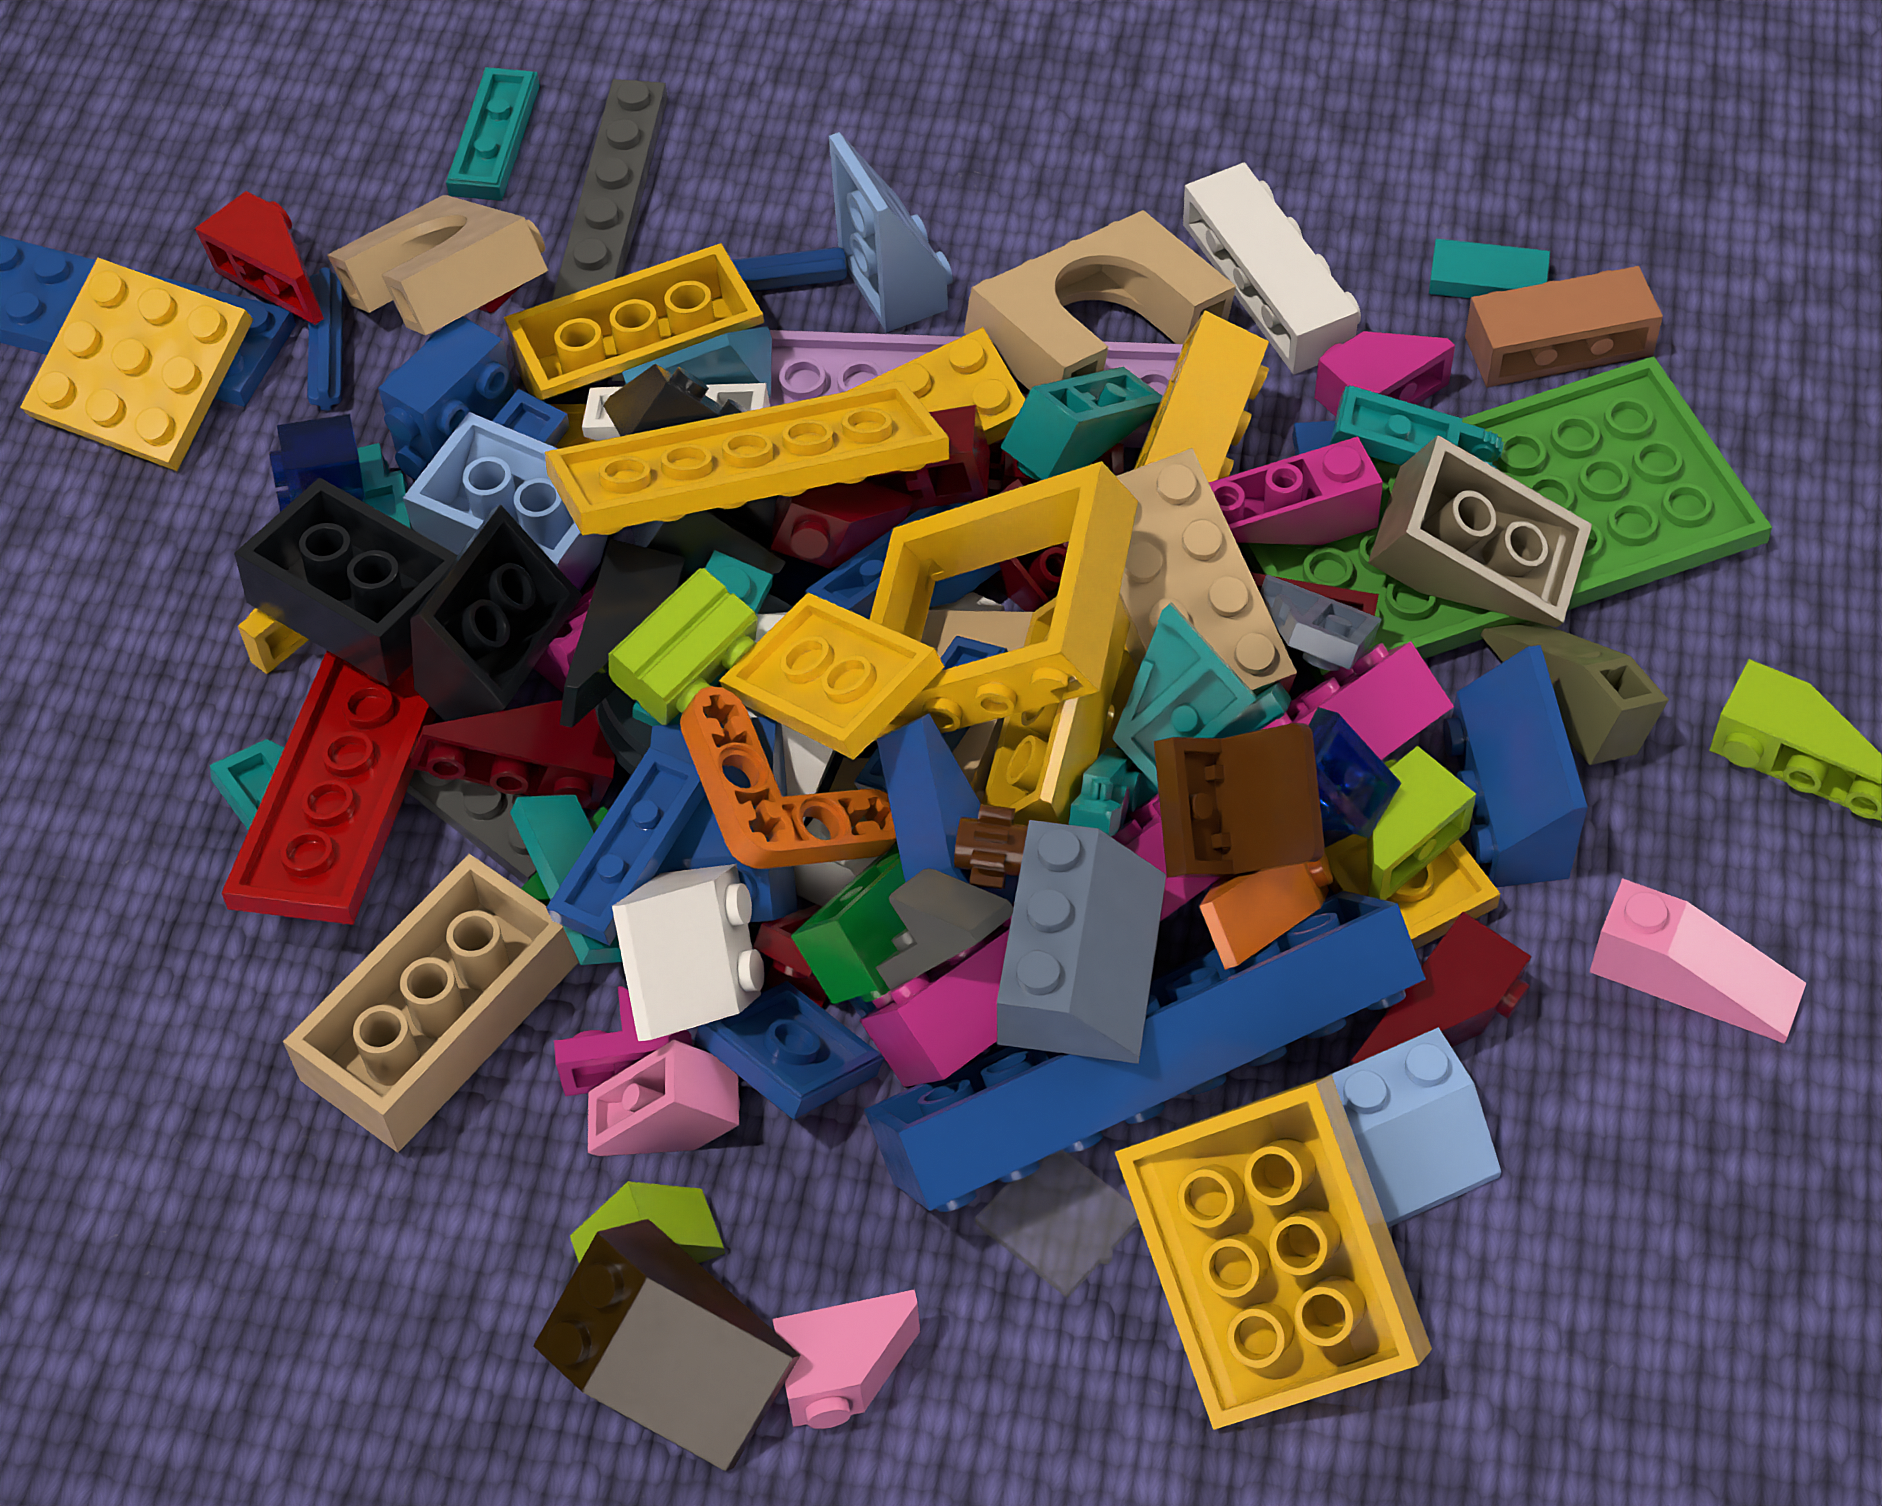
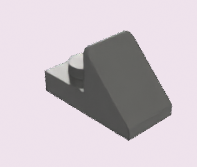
M930 868L923 869L889 896L891 905L907 928L891 940L897 951L875 968L891 991L979 943L1012 916L1013 906L1009 900Z

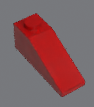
M245 191L195 228L216 273L314 325L324 319L299 250L290 233L292 221L275 201L268 202Z

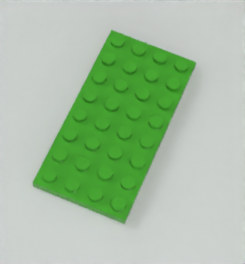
M1654 356L1462 418L1464 423L1484 428L1485 431H1492L1494 434L1497 433L1498 437H1502L1501 441L1504 442L1502 455L1498 457V461L1495 460L1492 465L1497 466L1499 471L1592 524L1567 610L1768 543L1772 526ZM1371 456L1369 457L1383 481L1377 528L1323 545L1239 543L1255 573L1379 594L1375 616L1382 620L1369 649L1379 643H1383L1387 651L1411 641L1422 659L1483 639L1481 633L1484 628L1533 622L1420 593L1368 563L1401 466ZM1305 661L1318 685L1323 683L1325 679L1322 675L1328 670L1316 667Z

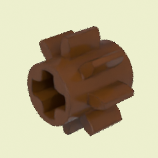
M980 804L978 818L961 816L956 837L954 868L971 870L969 884L1002 890L1005 889L1007 875L1019 877L1028 825L1014 823L1015 808Z

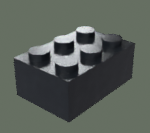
M320 477L234 553L248 604L387 686H390L413 664L410 619L458 556Z

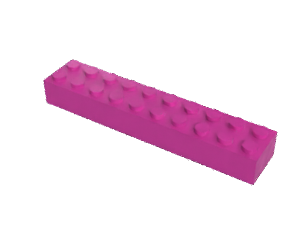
M1411 641L1387 651L1383 643H1379L1364 652L1350 670L1341 666L1338 671L1328 670L1322 675L1325 679L1323 683L1311 691L1304 689L1292 696L1290 706L1284 716L1260 730L1290 723H1304L1311 728L1314 741L1320 804H1322L1453 708L1454 705ZM1159 794L1136 807L1134 812H1130L1129 815L1132 820L1120 826L1119 832L1111 837L1166 874ZM1166 874L1160 921L1220 877L1167 878ZM1012 916L976 945L873 1000L872 1002L876 1008L859 1020L903 1087L944 1080L997 1041V998Z

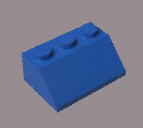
M1541 645L1528 646L1457 691L1452 718H1447L1443 721V738L1446 752L1449 757L1457 756L1461 769L1457 773V778L1476 793L1472 813L1475 825L1471 827L1473 856L1477 864H1486L1489 879L1495 887L1569 879L1588 808Z

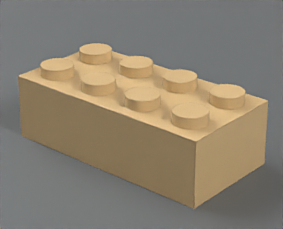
M1193 448L1116 476L1138 500L1119 593L1130 622L1125 645L1137 672L1150 645L1160 614L1172 602L1255 695L1278 682L1283 685L1289 694L1297 674L1296 669Z
M468 854L283 1041L300 1081L399 1153L579 963L563 926L551 920L546 909L547 906L471 854Z

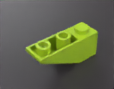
M1748 659L1720 714L1709 751L1726 757L1735 765L1752 768L1784 781L1798 791L1813 793L1847 807L1858 816L1882 822V754L1810 683Z

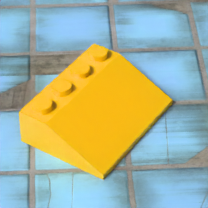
M1332 1074L1115 1152L1213 1430L1419 1366L1432 1350Z

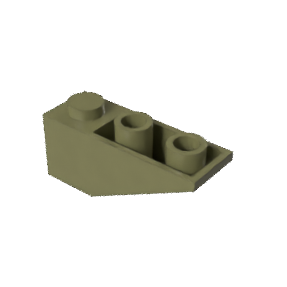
M1532 621L1484 628L1481 633V637L1498 655L1502 663L1528 646L1541 645L1568 740L1589 765L1636 755L1669 701L1630 655L1551 626Z

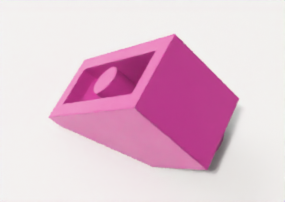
M1363 331L1343 344L1338 343L1331 346L1319 358L1314 398L1335 417L1345 386L1349 387V385L1417 405L1449 384L1455 344L1448 338Z

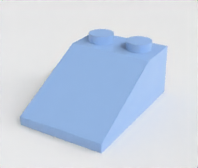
M840 132L830 135L829 144L838 247L843 248L847 271L885 332L888 333L948 310L947 285L952 284L953 281L951 268L945 255L941 251L935 253L929 245L927 232L920 217L917 214L910 216L896 193Z

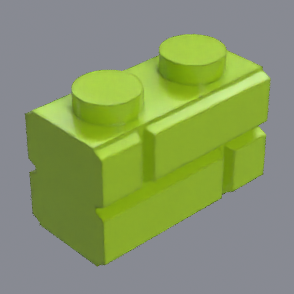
M699 568L609 653V676L612 682L633 700L636 699L640 706L659 723L667 725L680 712L683 713L693 697L702 688L710 687L711 685L709 684L725 669L729 671L756 644L758 617L755 611L734 593L730 594L726 587L705 568Z

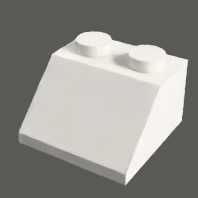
M737 864L660 873L612 906L638 1041L653 1040L739 1014L761 995L760 990L764 983V966L760 953L756 949H752L748 928L752 915L751 897L747 886L740 883Z

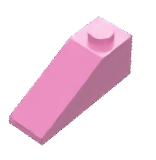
M1623 878L1601 930L1590 968V973L1784 1044L1806 986V982L1689 902Z

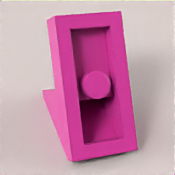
M618 986L622 1031L607 1033L601 1030H588L576 1034L573 1038L554 1040L556 1067L565 1096L586 1094L672 1040H677L694 1047L692 1035L689 1031L683 1030L653 1040L638 1041L629 991L622 986Z

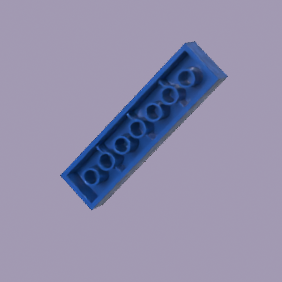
M1341 891L1326 898L1320 909L1238 966L1225 970L1217 949H1214L1151 978L1139 1064L1004 1045L969 1061L944 1080L918 1084L864 1109V1112L893 1184L929 1211L935 1208L939 1212L952 1211L972 1202L977 1197L976 1189L999 1178L1002 1182H1012L1031 1175L1040 1168V1159L1063 1149L1066 1153H1072L1095 1145L1103 1138L1102 1130L1125 1120L1126 1123L1133 1124L1157 1116L1165 1109L1164 1101L1183 1092H1187L1189 1095H1196L1217 1088L1226 1081L1224 1073L1243 1064L1260 1066L1277 1060L1287 1052L1286 1044L1305 1035L1309 1038H1318L1332 1034L1347 1024L1346 1016L1365 1007L1368 1010H1378L1392 1006L1406 997L1404 989L1425 980V976L1398 903Z

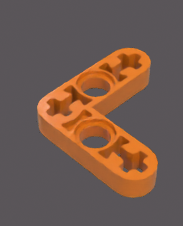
M710 686L702 688L683 711L680 719L681 732L726 846L731 854L742 864L751 868L768 869L871 858L885 854L896 842L888 793L881 790L860 789L782 797L748 711L742 701L732 692L722 687ZM722 766H734L743 771L750 780L751 787L740 788L732 784L723 773ZM865 816L867 821L859 822ZM803 817H813L820 820L829 830L831 839L822 840L813 836L805 827Z

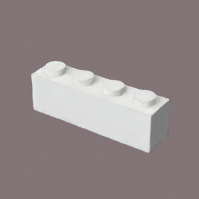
M1245 162L1185 185L1183 226L1214 268L1236 285L1234 295L1293 375L1317 366L1319 358L1331 346L1338 343L1343 344L1356 336L1357 325L1361 321V314L1354 296L1340 288L1331 276L1330 268L1324 257L1320 254H1314L1304 241L1297 222L1292 217L1285 216L1275 203L1268 184L1263 180L1259 181Z

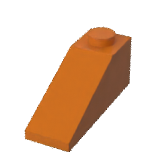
M1325 852L1322 858L1316 862L1220 877L1214 882L1201 902L1200 909L1225 970L1238 966L1321 908L1329 892L1327 885L1333 883L1331 867Z

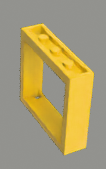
M1102 461L893 528L870 620L919 642L922 639L936 581L1068 541L1069 544L1048 640L941 670L922 692L877 736L876 741L885 733L926 714H930L942 734L1100 691L1138 500ZM1071 674L1077 679L1068 682V677Z

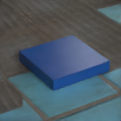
M788 981L762 992L757 999L739 1014L699 1025L694 1038L696 1042L793 1120L876 1077L884 1060V1057Z

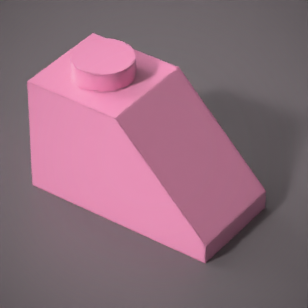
M672 1040L588 1092V1153L596 1156L691 1151L702 1147L739 1125L740 1098L738 1075L713 1054L677 1040Z
M915 1289L773 1319L775 1332L801 1355L785 1381L793 1427L808 1424L809 1427L814 1429L832 1428L848 1421L851 1415L865 1412L920 1333L918 1302Z

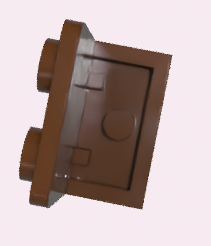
M1290 723L1221 739L1171 737L1154 741L1167 878L1229 877L1316 862L1322 858L1324 854V838L1312 730L1307 724Z

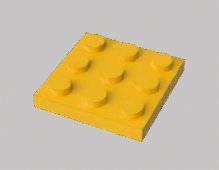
M97 258L20 408L29 417L178 471L254 319L245 309Z

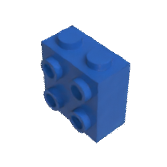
M462 316L445 325L440 331L434 332L411 358L400 368L394 369L387 376L385 382L378 387L385 411L384 421L392 436L396 450L395 460L398 466L406 475L417 480L469 412L492 421L515 392L502 338Z

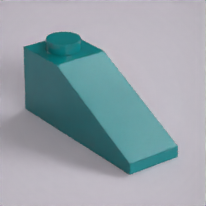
M1124 366L1033 386L1001 448L1017 460V466L1024 474L1038 481L1073 471L1091 464L1155 416L1163 396Z

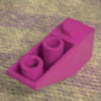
M1359 437L1209 482L1236 543L1323 545L1377 528L1379 524L1383 481Z

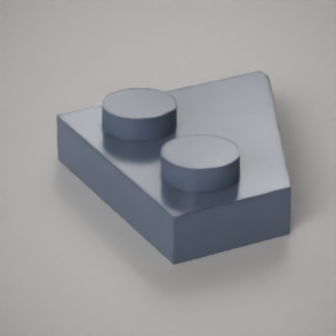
M1268 574L1265 576L1260 590L1262 599L1275 627L1287 645L1303 651L1302 658L1306 662L1325 670L1338 671L1340 666L1350 670L1373 643L1382 620Z

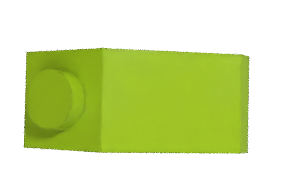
M1416 746L1398 762L1395 759L1385 762L1375 772L1369 783L1370 798L1366 818L1369 897L1381 900L1389 898L1470 828L1476 793L1419 746Z

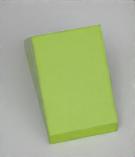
M628 1181L570 1235L579 1263L598 1231L645 1219L653 1222L697 1263L725 1254L703 1190L700 1188Z

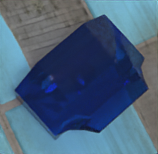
M1318 707L1308 726L1313 733L1323 832L1339 830L1369 839L1402 783L1339 713Z

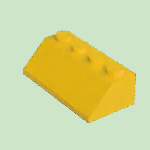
M720 243L505 316L504 321L515 366L528 393L545 401L622 374L623 371L722 334L754 328L764 323V317L725 248Z
M1057 596L1032 613L1024 647L1048 640ZM1120 596L1118 598L1100 691L1004 718L982 804L1015 808L1014 823L1028 825L1029 820L1069 825L1071 804L1081 794L1084 773L1097 760L1102 737L1106 734L1113 721L1115 710L1114 706L1111 705L1116 681L1122 675L1128 661V651L1124 648L1130 622ZM1072 674L1068 677V682L1077 680Z

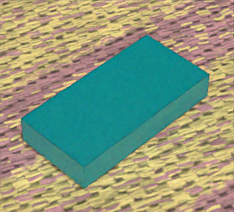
M1436 238L1428 294L1471 298L1494 291H1507L1543 284L1547 282L1550 251Z

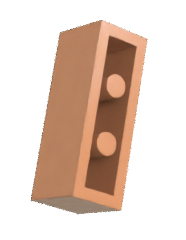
M1635 266L1619 270H1606L1597 274L1560 281H1548L1539 285L1507 291H1494L1485 295L1471 297L1465 338L1487 388L1653 356L1663 315L1640 267Z

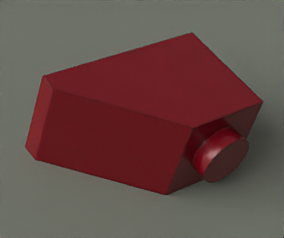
M865 480L852 484L838 482L814 487L796 496L779 495L775 504L770 549L828 569L842 565L905 520L913 504V496Z

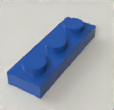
M649 747L547 905L546 909L553 922L610 946L617 935L612 906L653 878L706 794L694 764Z

